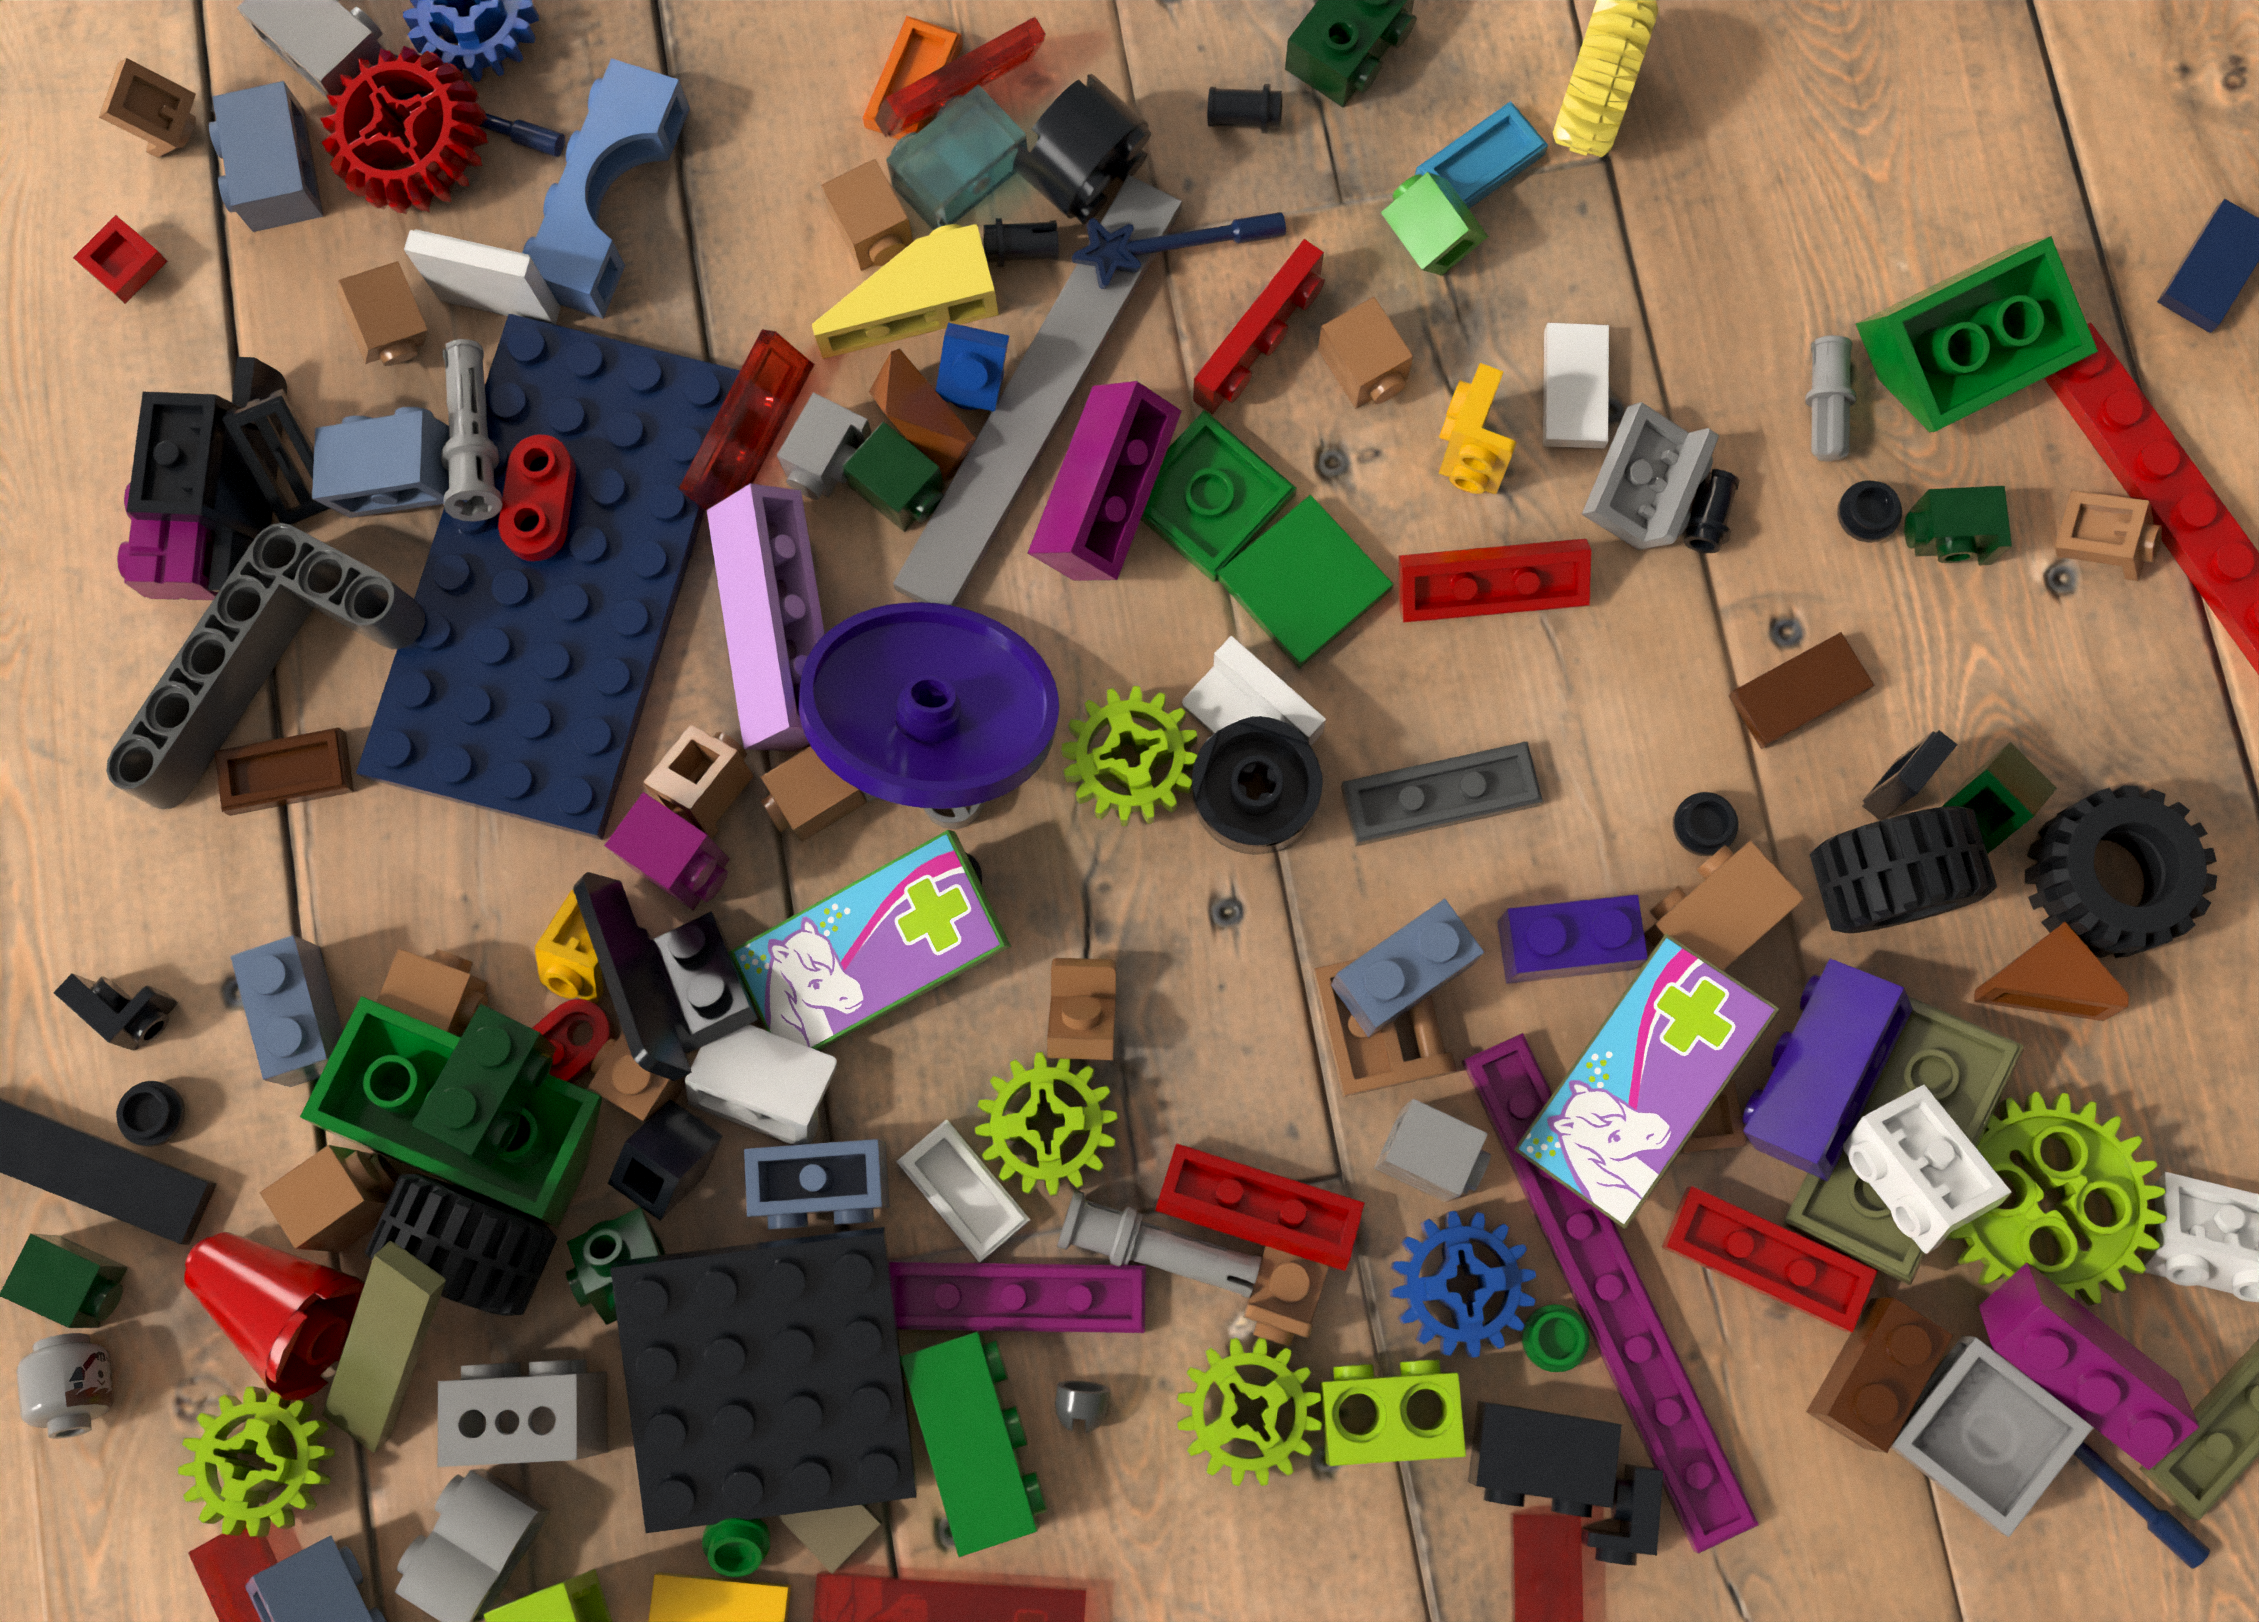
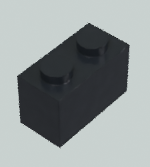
M1478 1401L1468 1482L1477 1487L1485 1488L1483 1499L1485 1501L1524 1507L1526 1494L1552 1498L1551 1511L1592 1518L1593 1505L1613 1507L1622 1424Z

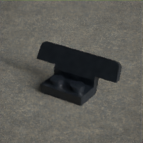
M237 357L232 402L216 394L146 391L142 393L127 512L136 520L200 522L207 529L215 531L208 590L214 592L220 591L255 537L263 529L270 526L273 510L222 420L223 412L232 408H236V410L242 409L247 406V402L257 398L260 401L267 399L272 392L283 389L287 396V383L283 375L278 370L255 357ZM275 412L268 416L280 438H282L283 425ZM255 421L245 424L276 480L278 463Z
M587 872L574 884L573 891L633 1059L644 1070L676 1081L692 1073L685 1052L690 1053L758 1020L722 928L712 911L653 939L647 929L637 925L620 880Z

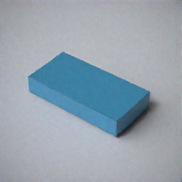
M1510 101L1416 168L1415 175H1424L1426 172H1430L1447 179L1468 209H1470L1546 154L1548 144Z

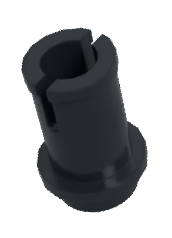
M1264 84L1263 90L1210 87L1207 108L1208 127H1215V125L1261 127V133L1268 134L1269 128L1281 127L1282 91L1271 90L1270 84Z
M995 218V224L983 225L987 262L997 261L998 267H1004V261L1058 260L1059 258L1056 220L1038 223L1002 224V218Z
M1712 469V472H1709L1707 477L1699 484L1688 525L1682 533L1684 535L1683 543L1688 548L1701 553H1717L1720 551L1722 544L1729 541L1731 531L1727 527V522L1735 491L1738 490L1740 481L1734 474L1724 470Z

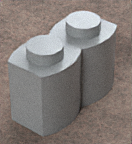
M475 1469L470 1470L465 1477L459 1474L456 1475L447 1484L435 1505V1511L441 1515L433 1531L427 1538L419 1535L407 1548L397 1566V1571L403 1574L395 1593L440 1622H483L485 1620L483 1614L491 1611L513 1570L529 1549L550 1511L488 1471Z

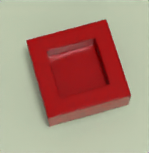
M117 215L73 257L87 272L124 304L168 262L158 250Z

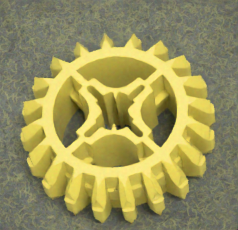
M1656 0L1596 1L1554 127L1553 135L1556 144L1569 147V151L1585 156L1589 153L1603 157L1611 150L1658 14Z

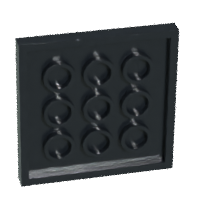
M885 1227L613 1262L610 1270L646 1533L713 1525L728 1518L750 1520L917 1497V1481Z

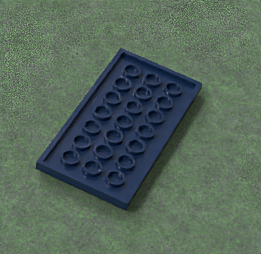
M508 314L485 383L488 438L494 443L499 452V463L494 469L495 488L500 491L503 497L509 456L520 441L529 436L539 434L549 435L558 439L569 451L576 466L566 539L561 549L548 559L542 561L523 560L508 548L500 536L498 529L500 512L486 520L462 521L450 516L444 508L414 597L424 610L425 625L421 635L412 644L396 651L356 771L358 775L368 780L603 840L745 383V377L741 370ZM548 457L534 459L530 465V471L538 472L543 470L548 464ZM529 516L525 518L521 523L520 530L528 532L535 529L539 523V517Z

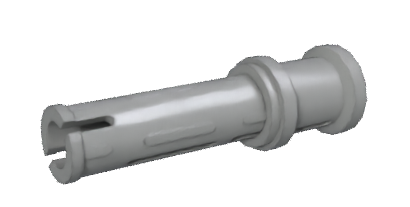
M458 339L448 342L446 349L443 348L450 438L441 451V462L449 475V490L445 492L443 501L446 513L453 518L462 521H481L497 515L503 506L501 493L495 488L494 469L499 463V452L494 443L488 438L483 347L473 340Z
M1074 1190L1057 1244L1058 1248L1067 1250L1070 1245L1078 1246L1109 1256L1110 1264L1119 1267L1121 1264L1128 1265L1129 1260H1133L1241 1294L1242 1297H1250L1253 1291L1252 1283L1255 1284L1261 1263L1260 1256L1248 1255L1143 1222V1214L1137 1213L1135 1208L1128 1206L1122 1212L1085 1200L1084 1192Z

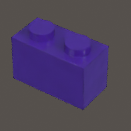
M1638 895L1509 908L1497 921L1506 984L1630 971L1648 959Z

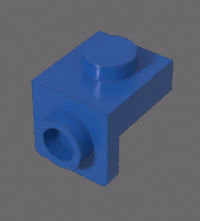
M948 323L944 335L936 392L944 401L951 402L962 409H984L995 412L1004 377V364L1009 335Z

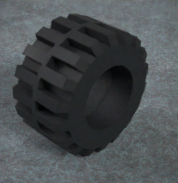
M2123 785L2113 792L2109 787L2091 794L2057 813L2056 817L2047 821L2038 831L2042 838L2030 845L2027 857L2037 861V864L2025 869V884H2036L2038 893L2028 897L2033 910L2043 906L2049 917L2041 923L2050 933L2066 922L2084 944L2088 945L2091 952L2099 958L2113 953L2115 958L2129 957L2173 941V938L2186 934L2196 926L2192 919L2205 915L2211 904L2202 895L2216 889L2217 875L2207 873V865L2217 862L2214 847L2203 849L2199 838L2208 833L2201 822L2191 826L2184 819L2190 810L2180 802L2169 807L2164 805L2166 794L2154 789L2140 795L2138 786ZM2100 840L2111 841L2121 845L2138 861L2144 876V891L2137 907L2117 901L2101 886L2094 869L2095 850Z
M1945 806L1880 820L1831 837L1822 842L1809 854L1831 930L1837 932L1861 933L1928 918L1978 902L1997 888L1974 809Z
M407 1174L399 1176L365 1253L373 1260L374 1255L389 1241H392L445 1278L446 1282L441 1293L442 1297L492 1314L513 1316L525 1313L557 1241V1236L542 1222L475 1193L424 1175Z

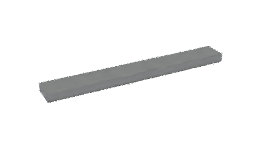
M1128 175L1100 224L1110 234L1128 224L1133 225L1134 230L1128 241L1168 235L1182 210V201ZM1157 252L1134 256L1141 262V268L1136 273L1115 270L1106 289L1099 288L1095 266L1076 265L998 400L995 412H991L893 582L896 591L918 602L957 605Z

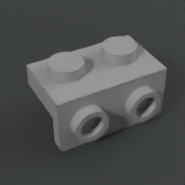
M1643 402L1627 406L1582 515L1638 550L1674 543L1688 525L1690 519L1689 508L1699 484L1707 477L1713 464V457L1711 455L1719 435L1709 428L1689 433Z

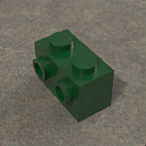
M1318 0L1288 38L1285 70L1341 107H1344L1356 90L1364 93L1372 85L1383 64L1380 59L1391 45L1399 48L1410 35L1417 20V17L1412 14L1414 0Z
M480 1003L411 1126L429 1137L491 1167L497 1155L502 1154L512 1142L519 1126V1115L530 1095L536 1093L547 1079L553 1064L552 1056L557 1048L540 1032Z

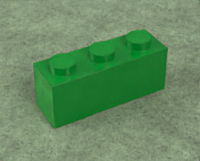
M978 1331L900 1356L958 1557L1037 1532L1040 1528L1037 1515L1047 1512L1048 1508L1037 1472L1026 1475L1024 1473L1017 1448L1028 1445V1441L1017 1406L1007 1409L1004 1406L998 1382L1007 1380L1008 1374L997 1340L986 1343L983 1332Z

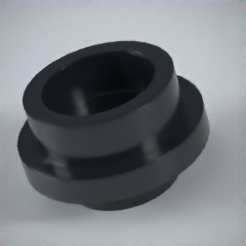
M1867 480L1858 482L1845 491L1838 503L1837 516L1843 530L1852 538L1867 543L1879 542L1889 537L1898 527L1902 517V506L1897 493L1889 485Z
M1700 792L1687 797L1677 807L1673 816V831L1680 845L1690 853L1699 856H1713L1724 845L1729 847L1733 843L1738 832V817L1733 806L1722 796L1710 792Z
M158 1081L141 1082L130 1088L119 1101L116 1111L118 1127L124 1137L134 1144L149 1147L162 1145L178 1133L184 1122L185 1106L183 1099L176 1089L166 1083Z

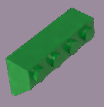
M361 996L300 1118L327 1132L558 1229L587 1168L602 1097L549 1074L541 1088L536 1093L530 1095L520 1113L519 1126L512 1142L502 1154L497 1155L492 1166L489 1167L411 1126L461 1037Z

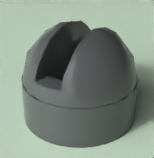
M1087 1381L1059 1382L1057 1384L1055 1407L1060 1423L1069 1431H1073L1075 1418L1085 1420V1433H1090L1099 1428L1105 1421L1108 1412L1110 1388Z

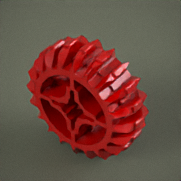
M403 46L397 58L391 51L380 48L378 64L374 66L368 60L358 58L361 73L356 78L340 74L341 82L346 87L342 95H327L329 104L336 109V113L320 118L323 127L331 133L321 143L325 151L334 158L330 163L332 170L342 180H345L347 189L357 197L362 196L367 202L378 209L384 210L389 205L397 213L406 215L411 204H413L420 211L430 212L431 200L434 195L443 202L452 203L449 187L454 182L460 186L470 187L469 179L463 173L467 165L472 167L483 166L481 157L473 151V148L489 143L487 134L478 127L488 119L485 110L476 103L479 99L477 90L468 81L464 80L463 73L455 65L448 64L447 62L444 64L437 54L430 53L429 51L420 56L413 48ZM408 93H429L425 97H422L419 94H417L416 96L409 98L407 100L397 99V97ZM407 138L410 142V145L405 142ZM403 161H411L414 164L400 170L379 169L387 163L391 167Z

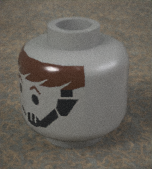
M82 1333L56 1335L35 1342L32 1346L33 1352L20 1361L16 1371L22 1420L33 1427L48 1428V1437L53 1439L74 1437L91 1431V1420L107 1413L114 1403L109 1352L99 1344L90 1343V1336Z

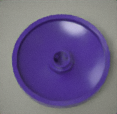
M924 602L898 603L858 613L840 622L821 637L808 655L802 670L799 692V715L804 734L820 760L841 779L857 789L877 798L905 806L933 809L960 808L984 803L1003 796L1026 782L1040 768L1048 756L1055 737L1059 715V696L1055 680L1043 658L1024 638L1000 622L980 613L951 605Z

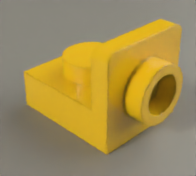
M571 890L534 947L539 980L558 996L567 999L577 997L596 1004L603 994L602 970L574 891Z

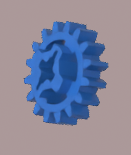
M410 0L414 8L403 11V18L411 30L408 36L417 52L422 53V55L426 51L437 54L444 64L446 62L453 64L461 72L463 69H467L474 82H480L483 68L490 66L498 76L503 75L504 67L501 61L507 57L520 63L524 58L518 48V44L520 42H535L536 37L529 24L539 21V15L532 0Z
M1450 1211L1445 1215V1229L1439 1230L1433 1221L1427 1219L1420 1223L1422 1233L1426 1239L1419 1242L1414 1238L1405 1237L1402 1240L1401 1244L1411 1254L1408 1262L1395 1261L1391 1263L1390 1269L1405 1277L1404 1285L1397 1286L1389 1290L1392 1298L1407 1299L1409 1307L1400 1314L1398 1319L1401 1324L1416 1320L1421 1323L1422 1326L1416 1338V1341L1420 1344H1426L1437 1335L1441 1337V1354L1451 1356L1459 1341L1463 1342L1468 1357H1479L1481 1349L1480 1340L1486 1339L1492 1347L1501 1349L1505 1347L1504 1338L1500 1332L1504 1326L1515 1331L1523 1330L1525 1327L1524 1323L1514 1313L1517 1306H1534L1536 1299L1521 1292V1283L1536 1278L1535 1270L1518 1268L1516 1260L1524 1255L1527 1248L1524 1244L1508 1248L1503 1243L1509 1230L1507 1225L1504 1223L1500 1224L1489 1233L1484 1230L1485 1218L1483 1213H1474L1468 1222V1226H1462L1457 1212ZM1469 1240L1478 1242L1488 1248L1496 1256L1502 1267L1490 1268L1475 1257ZM1442 1243L1443 1261L1432 1276L1419 1278L1425 1258L1436 1246ZM1457 1265H1462L1465 1275H1476L1478 1281V1288L1468 1291V1302L1465 1304L1462 1302L1460 1293L1448 1292L1446 1286L1447 1279L1457 1276ZM1505 1290L1503 1302L1497 1313L1488 1322L1482 1324V1321H1484L1482 1310L1484 1305L1494 1292ZM1436 1300L1451 1311L1456 1329L1445 1326L1437 1321L1428 1312L1423 1301Z

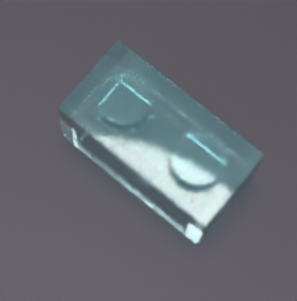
M977 84L964 96L956 95L949 99L938 111L936 119L919 133L911 132L896 143L890 156L886 159L892 187L933 230L941 226L954 224L1016 173L1013 169L1014 158L1021 145L1028 150L1025 132Z

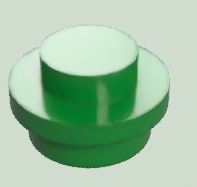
M1546 1305L1536 1309L1526 1319L1521 1336L1522 1346L1529 1360L1537 1367L1549 1372H1565L1580 1364L1586 1356L1589 1348V1331L1582 1317L1573 1309L1563 1305Z
M728 1518L717 1524L705 1527L702 1549L708 1558L710 1566L716 1572L729 1577H741L754 1572L760 1566L762 1560L769 1552L771 1535L767 1525L759 1518L750 1520Z

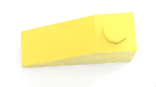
M949 224L933 230L929 236L917 238L812 323L814 336L822 358L825 359L945 329L948 323L961 325L999 315L995 290L977 224L965 227L958 224Z

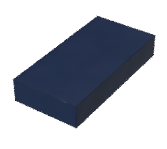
M2224 198L2211 214L2157 302L2209 333L2215 330L2222 322L2259 262V218Z

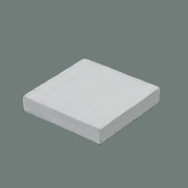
M417 229L409 231L404 251L440 301L505 316L513 314L556 325L561 307L530 255Z

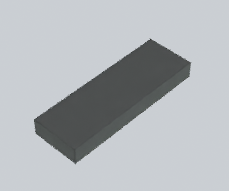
M1527 741L1343 781L1341 784L1355 847L1540 806L1543 802Z

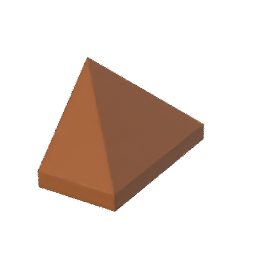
M899 348L891 351L869 393L905 438L940 467L943 481H946L954 476L976 438Z
M2064 922L1976 988L1974 1002L2105 1021L2128 1008L2129 994L2070 926Z

